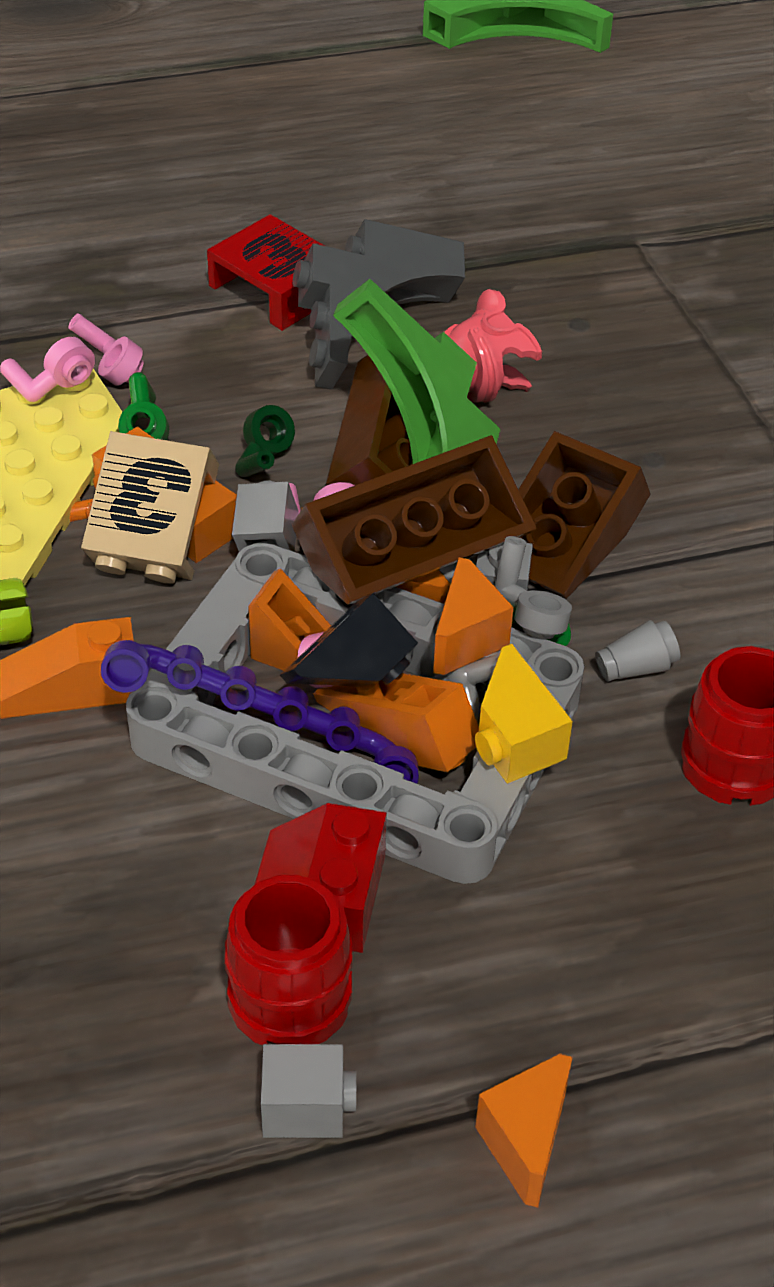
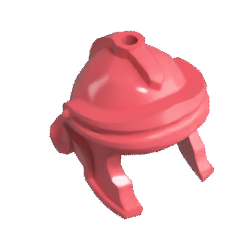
M491 289L483 291L480 295L476 311L472 317L460 324H454L444 331L445 334L477 362L467 398L474 403L492 402L496 398L501 386L510 390L523 389L525 392L529 391L532 387L529 380L516 368L503 365L502 357L505 354L512 353L516 354L519 358L529 357L536 361L542 358V350L537 339L521 323L514 324L504 313L506 308L504 296L500 291Z

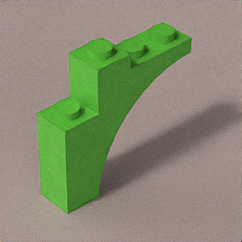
M585 0L424 1L423 36L449 49L466 42L491 37L534 36L574 43L601 53L610 47L613 13Z
M371 279L367 280L337 304L333 316L366 351L392 392L407 430L413 464L490 435L493 436L497 444L500 428L467 398L477 362L447 334L442 332L434 338Z

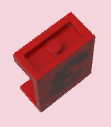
M269 214L207 249L209 286L216 290L238 276L269 294L270 324L283 331L311 314V309L298 307L299 288L293 286V274L297 261L305 259L312 244H323Z

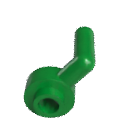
M133 373L129 378L131 405L125 408L119 418V432L126 434L134 429V424L139 418L146 417L150 419V424L143 431L155 439L167 440L170 430L169 423L160 407L154 404L156 394L143 373Z

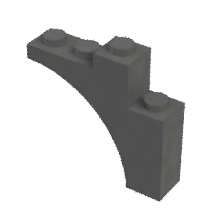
M364 219L356 235L349 236L345 250L313 243L305 259L298 260L293 274V286L299 288L298 307L311 309L310 328L315 329V340L311 346L309 364L315 367V386L333 389L348 364V352L352 335L333 316L338 303L369 279L377 284L398 305L417 301L449 303L465 279L464 242Z

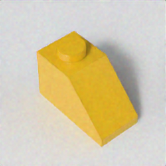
M513 644L502 647L481 704L479 732L475 735L476 747L482 760L489 766L494 765L508 784L566 760L573 723Z

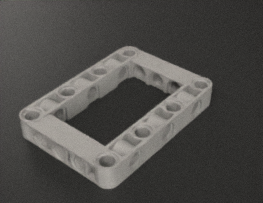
M256 543L244 547L237 554L235 560L166 650L173 652L182 645L194 646L203 654L204 665L224 673L231 667L242 666L251 654L248 606L272 573L280 568L331 625L354 603L347 605L316 576L305 555L273 544ZM397 587L375 594L418 642L405 656L411 662L405 671L422 677L437 675L433 673L435 634L445 604ZM511 627L510 644L514 645L572 720L579 706L584 673L583 659L576 651L567 646L546 639L531 637L523 631ZM501 650L494 652L488 656H485L481 659L499 654ZM186 663L177 665L180 669L184 671H191L194 669L191 665ZM150 669L144 685L138 690L133 691L126 701L131 748L143 760L293 819L326 803L387 812L385 855L462 884L476 883L486 878L492 871L495 862L546 769L544 768L507 784L494 765H487L477 751L473 759V771L461 792L447 790L445 794L405 780L403 773L342 750L339 754L300 740L299 734L245 713L238 711L234 715L213 707L220 695L197 686L188 690L178 689L169 682L167 674L154 669ZM490 680L475 685L479 698L484 699Z

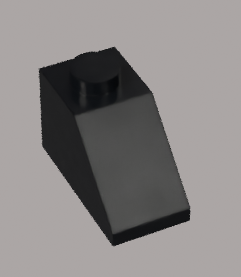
M372 593L356 601L280 676L289 684L364 687L382 680L387 685L410 665L411 662L405 656L418 642L379 598Z

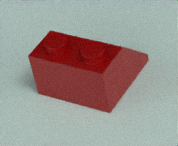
M326 803L270 830L255 884L276 875L298 874L317 880L339 899L346 914L349 934L352 938V951L363 953L385 859L387 812Z

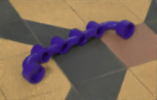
M122 640L112 644L104 655L101 664V676L104 682L115 691L128 693L138 690L146 682L149 670L154 669L167 674L169 682L178 689L188 690L197 686L220 695L224 705L232 710L238 711L251 707L274 716L275 723L281 728L289 731H295L300 728L308 729L325 736L328 744L337 751H349L353 748L359 749L374 756V763L403 773L405 780L418 783V761L415 755L405 747L396 746L383 735L360 726L358 714L349 707H338L330 713L308 706V696L302 689L288 686L275 693L257 686L254 672L245 666L231 667L225 673L204 665V657L201 651L191 645L179 646L171 652L150 644ZM186 663L191 665L194 669L191 671H184L180 669L177 665ZM239 684L246 687L247 690L235 691L230 686ZM293 705L298 707L299 710L289 712L283 707ZM339 726H347L351 728V730L347 732H340L335 728Z

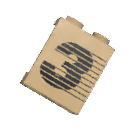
M110 431L81 549L95 563V568L118 575L125 574L126 568L144 571L145 577L162 583H175L176 577L192 580L194 569L186 560L202 489L204 482L215 484L219 463L209 447Z

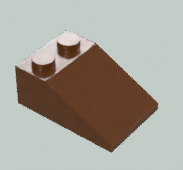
M553 432L518 489L537 527L534 532L520 537L526 543L533 544L529 582L565 599L576 590L627 535L650 497L651 493L640 466L559 432Z

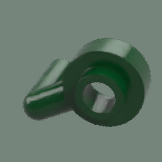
M266 405L248 415L243 426V435L248 446L235 465L236 473L240 477L247 478L271 468L275 461L273 455L286 450L292 444L295 436V426L287 411L276 405ZM261 425L268 429L270 434L269 440L264 439L260 431Z

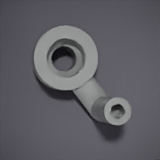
M508 536L504 541L495 582L496 589L515 608L514 620L522 626L523 632L538 639H551L556 634L564 633L568 628L572 605L566 599L556 594L537 590L527 591L517 585L526 541L519 537Z

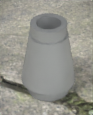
M651 620L609 644L605 649L595 653L598 668L606 682L614 679L668 671L671 664L679 661L681 657L676 636L670 625L666 621L655 624Z

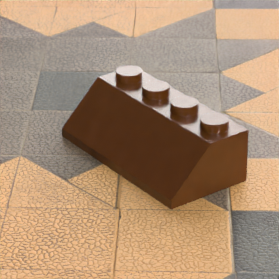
M369 355L357 363L326 485L338 482L358 485L413 464L410 442L400 410L387 383Z
M492 435L306 503L292 523V528L313 573L347 605L355 603L372 593L378 594L458 562L459 557L469 558L502 545L508 536L520 538L537 529Z

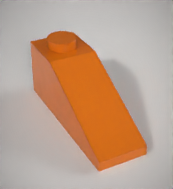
M131 617L75 623L1 659L0 719L126 703L132 692L123 693L111 689L101 676V664L107 649L112 644L122 640L134 641Z
M401 673L387 685L381 680L364 687L332 686L320 688L313 693L316 702L329 711L338 707L353 709L360 718V726L383 735L396 746L409 749L415 755L418 766L448 773L451 769L461 765L465 761L466 756L476 748L475 735L479 732V725L461 683Z

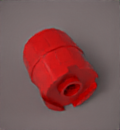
M754 646L732 648L714 658L706 666L697 690L692 696L688 716L689 725L685 729L681 747L683 758L682 770L686 779L698 792L719 803L731 805L732 799L737 798L742 800L751 799L750 806L759 805L774 798V651Z
M298 874L276 875L261 880L239 898L229 918L228 934L225 941V970L228 974L227 997L230 1013L237 1028L254 1043L260 1045L268 1044L267 1041L276 1044H320L327 1041L343 1026L348 1016L349 1004L352 1000V938L349 934L344 908L336 895L317 880Z

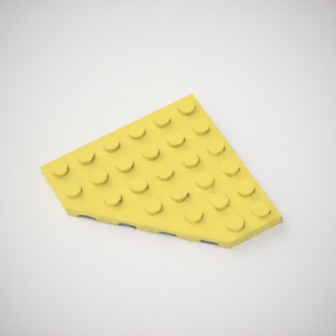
M94 369L83 383L70 388L56 385L36 402L27 401L14 386L0 390V580L18 578L26 585L30 577H37L52 552L51 543L59 530L65 531L70 524V512L75 502L81 501L80 497L88 485H94L93 478L95 473L92 454L107 445L110 431L119 432L118 423L122 410Z

